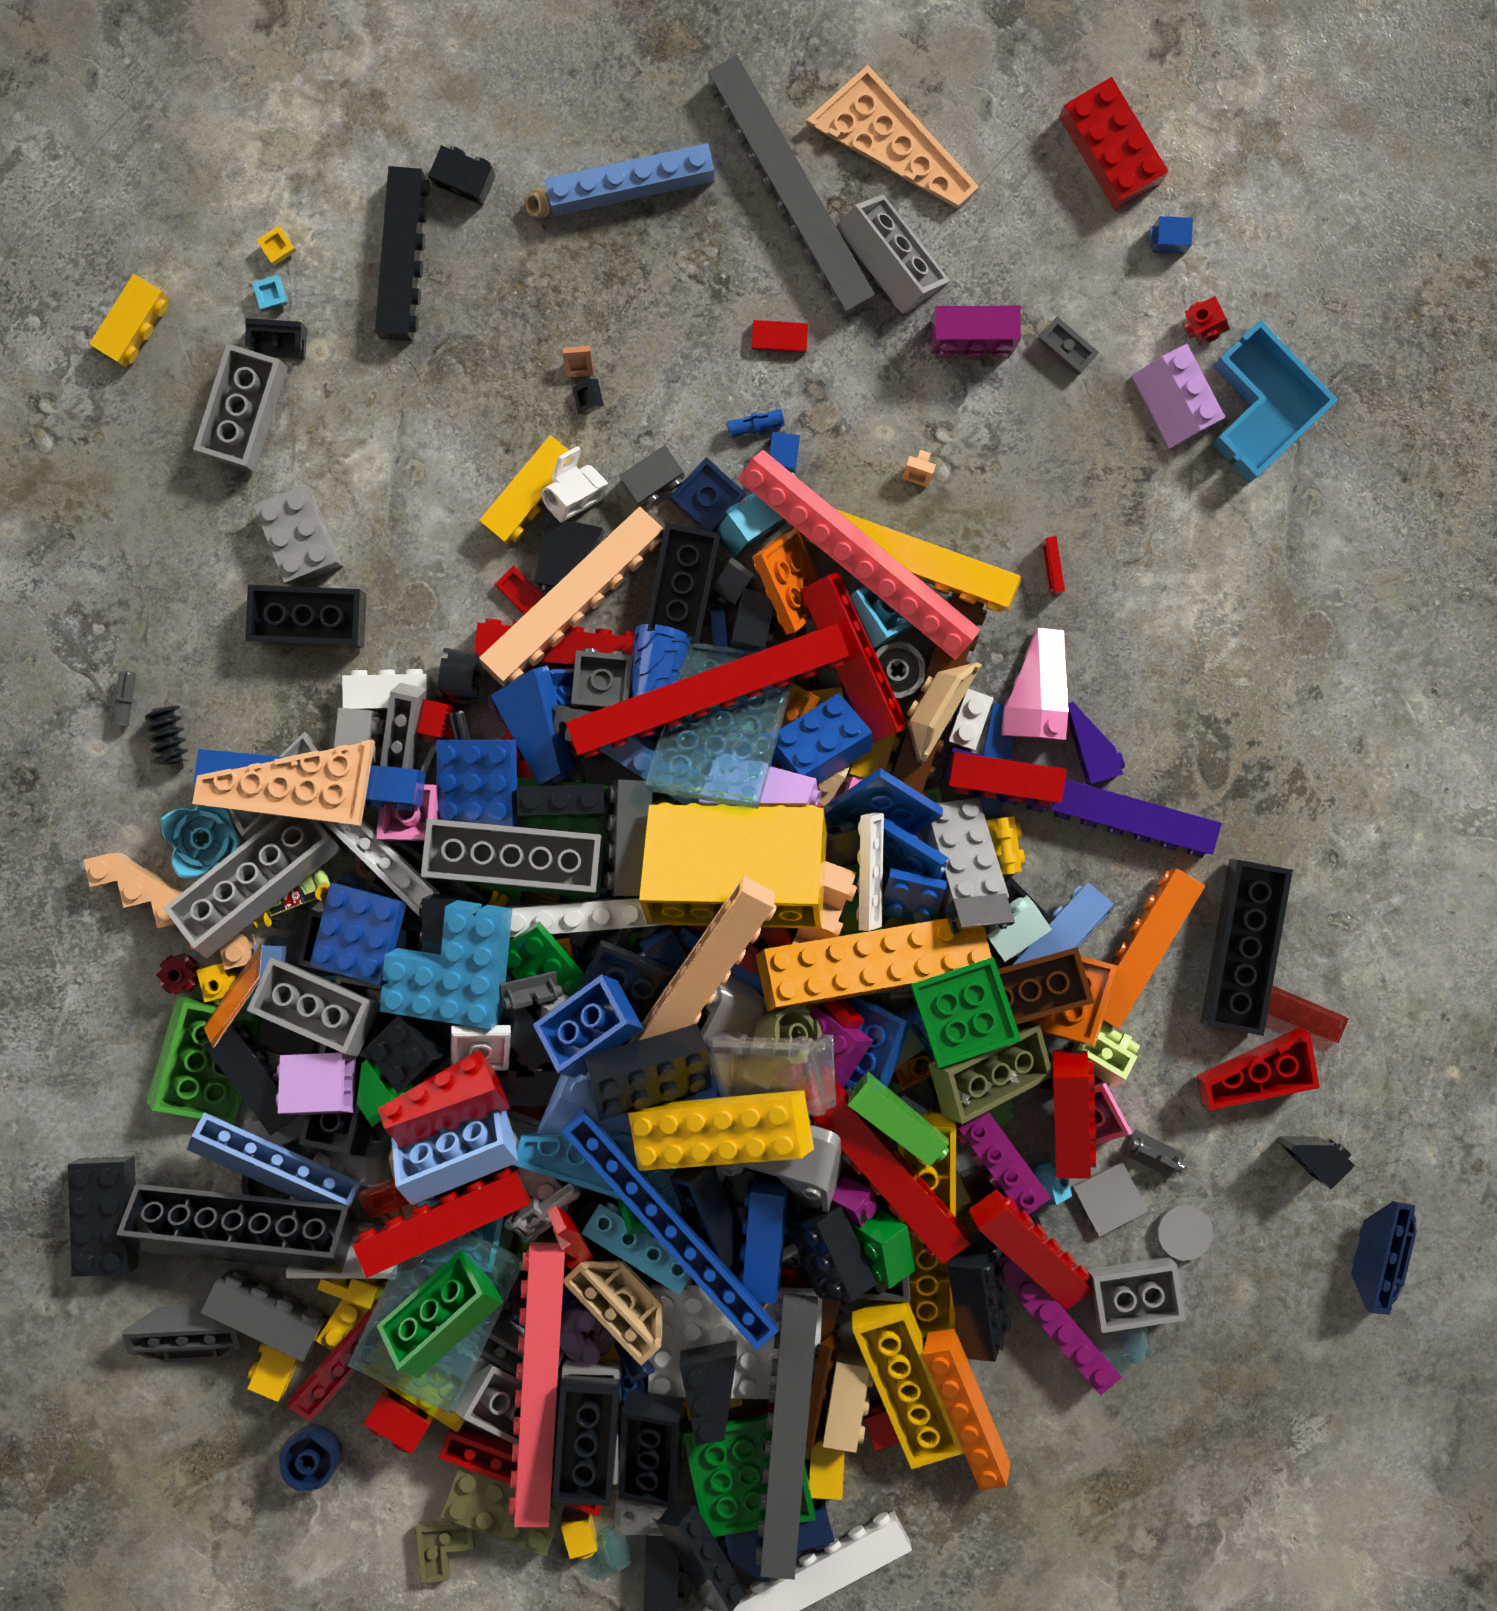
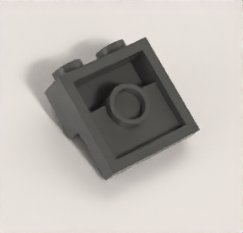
M586 648L582 651L576 650L571 707L599 710L629 699L633 655H627L622 651L600 653L592 648Z

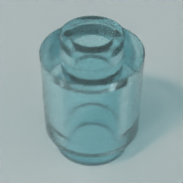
M1147 1326L1120 1330L1123 1357L1129 1359L1130 1363L1145 1362L1146 1357L1151 1355Z
M609 1525L600 1530V1535L596 1538L605 1565L610 1567L612 1572L629 1566L632 1562L630 1559L632 1553L622 1528Z

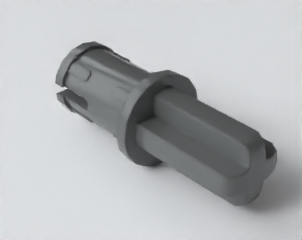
M121 670L119 672L116 696H112V699H115L111 721L113 725L129 726L132 702H135L133 692L136 673L132 671Z

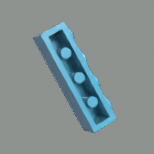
M609 1201L606 1205L599 1203L581 1234L680 1295L690 1279L688 1273L654 1235H628L618 1206Z

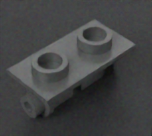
M556 971L500 984L501 1008L511 1009V1011L533 1005L532 1001L537 1000L538 1003L551 1000L557 1001L558 997L562 996L561 986L557 985Z
M1135 1129L1123 1153L1174 1179L1176 1173L1181 1174L1185 1167V1164L1182 1163L1186 1155L1185 1153Z

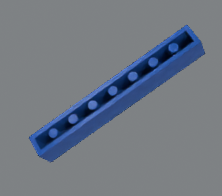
M198 749L194 783H196L198 775L243 768L251 764L272 762L275 759L285 757ZM371 765L365 799L367 807L384 809V804L395 805L394 809L401 811H411L412 807H421L426 774L416 769Z

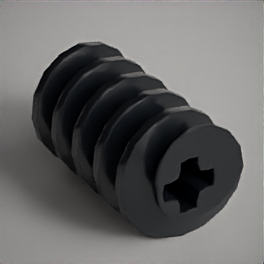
M180 705L155 708L151 710L152 712L145 715V720L154 722L147 726V731L156 733L149 737V742L158 743V745L151 748V753L160 754L153 759L154 764L171 765L189 761L181 758V755L187 753L188 749L179 748V744L185 742L186 738L177 737V734L183 731L184 727L175 726V723L180 721L182 716L173 715L174 711L180 709Z

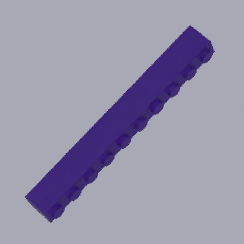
M950 747L941 779L948 781L952 752L982 755ZM1065 779L1062 803L1054 802L1053 807L1037 805V799L1026 797L1025 801L1028 804L1026 809L1043 813L1044 808L1054 811L1053 816L1068 821L1070 816L1081 818L1080 824L1093 828H1096L1097 823L1108 826L1107 832L1123 836L1124 831L1134 833L1133 839L1150 843L1152 838L1161 841L1160 847L1175 851L1177 846L1188 849L1186 854L1203 858L1204 853L1213 855L1222 825L1221 822ZM974 790L973 794L981 796V791ZM998 793L1001 796L1000 802L1016 806V801L1008 800L1009 795Z

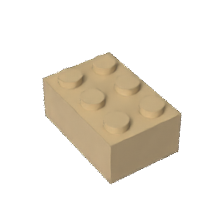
M839 1348L821 1437L822 1446L856 1453L858 1443L863 1444L865 1434L862 1416H867L869 1411L870 1399L867 1398V1387L872 1388L874 1380L862 1352Z

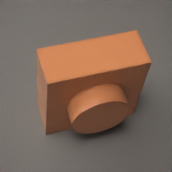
M590 345L563 348L566 378L594 375Z

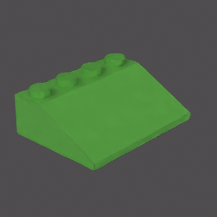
M177 995L146 1101L152 1111L201 1119L202 1115L207 1113L235 1125L242 1097L203 1045L209 1040L204 1026L218 1007L215 1003ZM239 1010L230 1024L239 1022L240 1025H246L253 1035L252 1041L257 1045L262 1017L250 1015Z

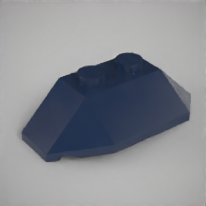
M1392 1201L1363 1221L1356 1255L1353 1259L1351 1276L1366 1310L1370 1313L1389 1315L1392 1305L1398 1299L1404 1287L1417 1232L1416 1217L1414 1215L1415 1205Z

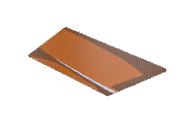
M262 943L258 946L204 1026V1030L213 1048L259 982Z

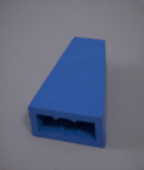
M547 666L532 669L492 694L491 697L514 740H516V744L538 785L550 782L551 786L565 780V773L574 767L568 743L565 740L563 723L560 734H554L553 731L556 712L554 711V706L558 705L550 670Z

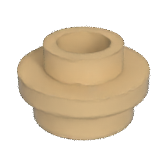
M541 189L533 190L525 199L526 210L531 216L544 218L549 214L551 204L545 191Z

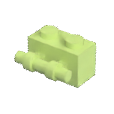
M1103 1020L1095 1048L1075 1042L1072 1050H1088V1061H1094V1076L1116 1088L1126 1080L1138 1057L1135 1054L1140 1045L1132 1041V1037L1126 1033L1120 1034L1110 1028V1024Z

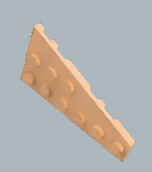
M868 65L806 120V124L957 209L978 191L979 186Z
M367 740L362 741V743L349 746L342 745L325 751H313L275 759L272 762L256 763L243 768L198 775L192 804L361 826L375 741Z

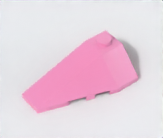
M1036 628L1025 654V661L1020 674L1016 676L1013 683L1015 686L1011 696L1007 699L1003 708L1001 735L1051 741L1066 740L1068 698L1064 631Z

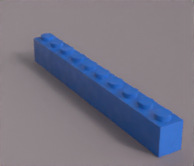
M585 1107L580 1109L562 1125V1134L756 1351L779 1331L774 1319L643 1172L638 1171L635 1163Z

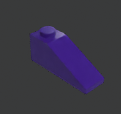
M1074 702L1068 703V723L1086 785L1123 775L1122 769L1125 768V763L1121 752L1117 753L1115 746Z

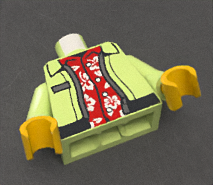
M320 867L255 919L252 922L255 928H259L258 924L263 919L267 927L271 926L272 921L268 916L269 912L271 916L278 915L317 899L325 905V897L330 887L326 871Z

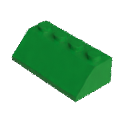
M460 1250L377 1325V1328L397 1371L419 1379L495 1311L503 1301L492 1280L464 1251Z

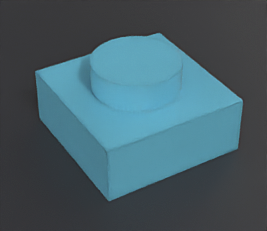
M279 275L252 283L259 308L262 312L289 304L282 279Z

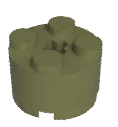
M789 1006L783 1008V1010L769 1012L758 1018L755 1023L754 1033L758 1060L775 1069H787L809 1063L813 1060L814 1055L819 1053L822 1046V1031L818 1021H814L809 1015L811 1012L802 1006Z

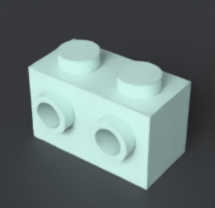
M1028 896L1018 898L1010 903L1015 920L1013 925L1007 926V929H1000L999 925L985 927L987 938L1004 962L1052 930Z

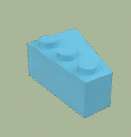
M754 493L748 496L747 499L749 501L741 505L738 502L726 511L727 517L716 530L717 533H721V542L733 559L740 556L745 547L753 542L755 544L762 540V536L787 522Z

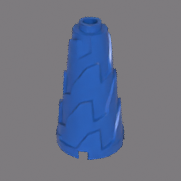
M642 624L636 627L633 644L631 698L677 681L680 668L690 647L691 638H687L686 633L656 624L654 631H647L649 624ZM650 735L645 736V737H642V738L648 739V738H650Z

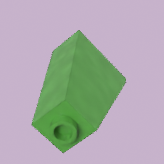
M868 1071L849 1092V1107L929 1167L935 1161L937 1163L941 1162L949 1152L947 1148L949 1145L948 1138Z

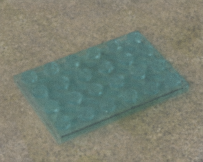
M690 642V647L677 681L756 653V651ZM795 676L790 677V684L774 689L773 684L763 687V694L747 699L746 694L735 698L737 703L721 709L719 704L708 707L710 713L693 719L692 714L681 717L683 723L666 728L664 723L645 781L646 791L759 809Z
M466 1233L395 1265L348 1366L449 1413H453L522 1269L523 1258L473 1234ZM460 1250L464 1251L492 1280L503 1303L419 1379L397 1371L377 1325Z

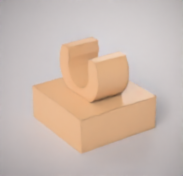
M920 450L917 458L909 456L902 479L928 488L936 464L928 462L931 453Z

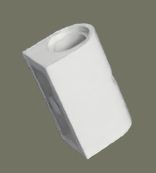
M578 446L559 456L552 475L553 483L543 488L541 493L545 506L560 523L601 501L608 482L592 466L585 465L579 469L576 467L581 453V449ZM572 457L568 463L563 465L567 459Z

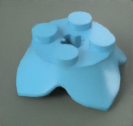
M197 806L194 809L180 808L169 812L161 818L162 835L174 848L171 862L179 877L192 878L204 875L240 847L239 837L233 827V818L228 809ZM208 833L209 842L202 845V839H199L200 834Z

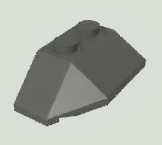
M204 1305L158 1307L123 1330L122 1333L128 1354L134 1356L139 1354L147 1359L163 1363L221 1360L230 1355L234 1350L240 1349L241 1340L237 1330L200 1313Z

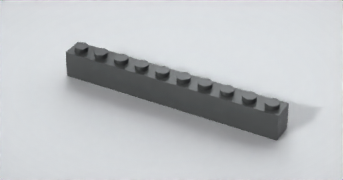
M735 55L709 70V82L706 83L709 93L713 99H719L722 105L720 110L727 123L731 121L734 125L736 140L741 147L745 145L750 154L747 157L754 170L759 169L763 176L761 182L768 194L773 193L776 198L775 206L782 218L786 216L790 223L788 228L793 239L796 242L800 240L803 245V256L809 265L814 264L818 271L816 278L823 289L827 288L832 296L830 302L836 313L841 312L843 317L847 318L873 303L875 297L873 290L739 57Z
M784 1293L783 1304L777 1303L776 1321L781 1322V1331L774 1335L773 1349H779L778 1358L772 1359L771 1376H777L776 1386L770 1385L769 1403L774 1404V1413L768 1412L767 1430L772 1431V1439H766L765 1457L770 1458L769 1467L764 1466L762 1484L768 1485L767 1493H761L760 1511H765V1520H759L758 1538H763V1547L757 1546L756 1564L761 1565L760 1577L795 1580L818 1296Z

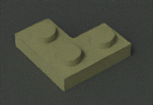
M449 1520L417 1523L415 1528L421 1583L449 1581L450 1566L448 1552L474 1550L475 1536L473 1529Z

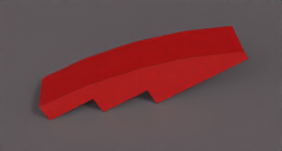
M557 1205L549 1209L547 1214L553 1225L552 1229L562 1251L565 1252L564 1260L566 1265L574 1269L582 1262L595 1261L581 1234L580 1228L572 1218Z

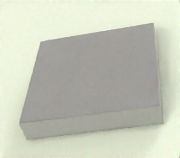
M1121 1160L1091 1175V1179H1084L1072 1185L1099 1237L1148 1212Z

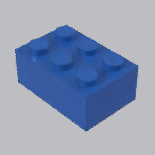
M838 693L769 736L770 753L784 770L816 778L818 784L871 751L872 731Z
M602 974L533 1024L557 1073L573 1078L586 1070L583 1057L619 1047L643 1029L619 982Z

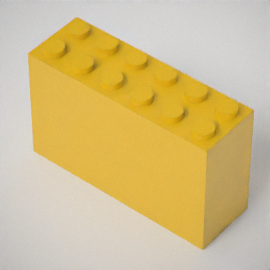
M670 803L649 805L639 898L647 925L709 926L744 875L775 892V913L770 921L765 920L761 927L822 929L827 839L824 808H818L813 805H805L803 807H788L786 805L760 807L755 804H747L745 806H730L728 804L702 806L697 803L687 805H672Z

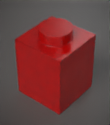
M878 1401L870 1404L868 1415L864 1416L875 1450L878 1451L900 1443L883 1402Z

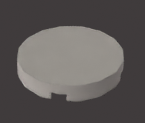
M1190 1204L1168 1208L1160 1216L1156 1226L1157 1238L1161 1248L1171 1257L1181 1261L1194 1260L1201 1257L1210 1248L1213 1240V1226L1209 1217L1198 1207Z

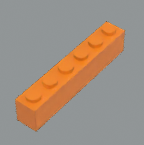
M1170 868L1169 871L1165 870L1157 882L1160 885L1155 895L1151 894L1143 905V908L1146 910L1140 919L1137 917L1129 928L1131 935L1126 943L1122 941L1115 951L1114 955L1117 958L1113 964L1118 965L1119 972L1103 1020L1117 1029H1120L1205 888L1204 884L1177 868Z
M955 1328L928 1333L922 1355L979 1489L1007 1487L1011 1463Z

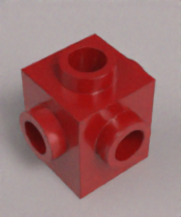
M1216 296L1206 301H1198L1184 312L1187 322L1183 323V326L1189 338L1195 337L1199 345L1211 343L1218 339L1220 334L1230 330L1227 318Z

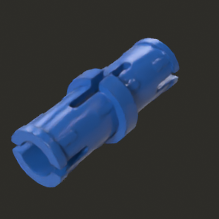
M781 409L761 414L754 412L748 417L727 421L731 439L752 433L758 435L761 434V431L785 426Z

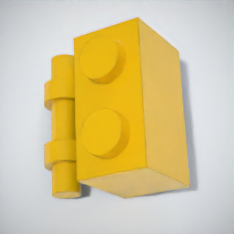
M1015 816L986 820L1002 874L1022 872L1021 866L1025 865L1024 850L1019 849L1018 838L1022 837L1020 822H1015Z

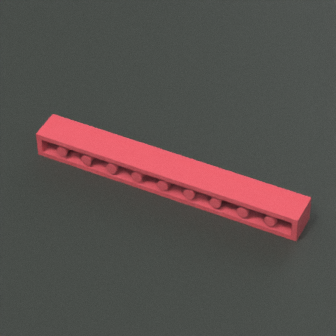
M764 450L751 459L737 478L740 483L954 660H957L980 631L975 624Z
M529 1242V1253L523 1252L522 1270L528 1271L527 1280L521 1281V1298H526V1308H520L519 1326H525L524 1335L518 1336V1353H523V1363L517 1362L516 1381H522L521 1390H515V1408H520V1417H514L513 1435H519L518 1444L512 1445V1462H517V1471H511L510 1489H516L515 1497H510L509 1516H514V1527H549L565 1252L562 1251L559 1243Z

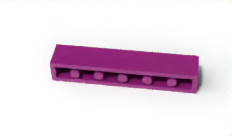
M1002 1253L999 1266L1004 1270V1284L1101 1396L1122 1378L1117 1369L1065 1308L1005 1253Z

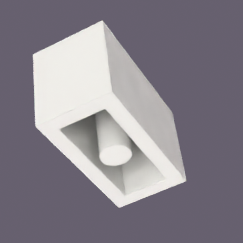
M968 689L958 705L945 743L970 752L975 751L994 698Z

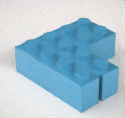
M1260 319L1213 365L1215 370L1242 396L1250 407L1211 444L1227 461L1233 458L1236 462L1232 466L1250 483L1261 475L1338 399Z
M460 900L445 906L441 955L396 948L385 954L382 980L388 981V983L382 986L380 1012L490 1030L502 1022L503 1009L501 1008L500 984L506 983L512 908L486 905L482 908V904Z

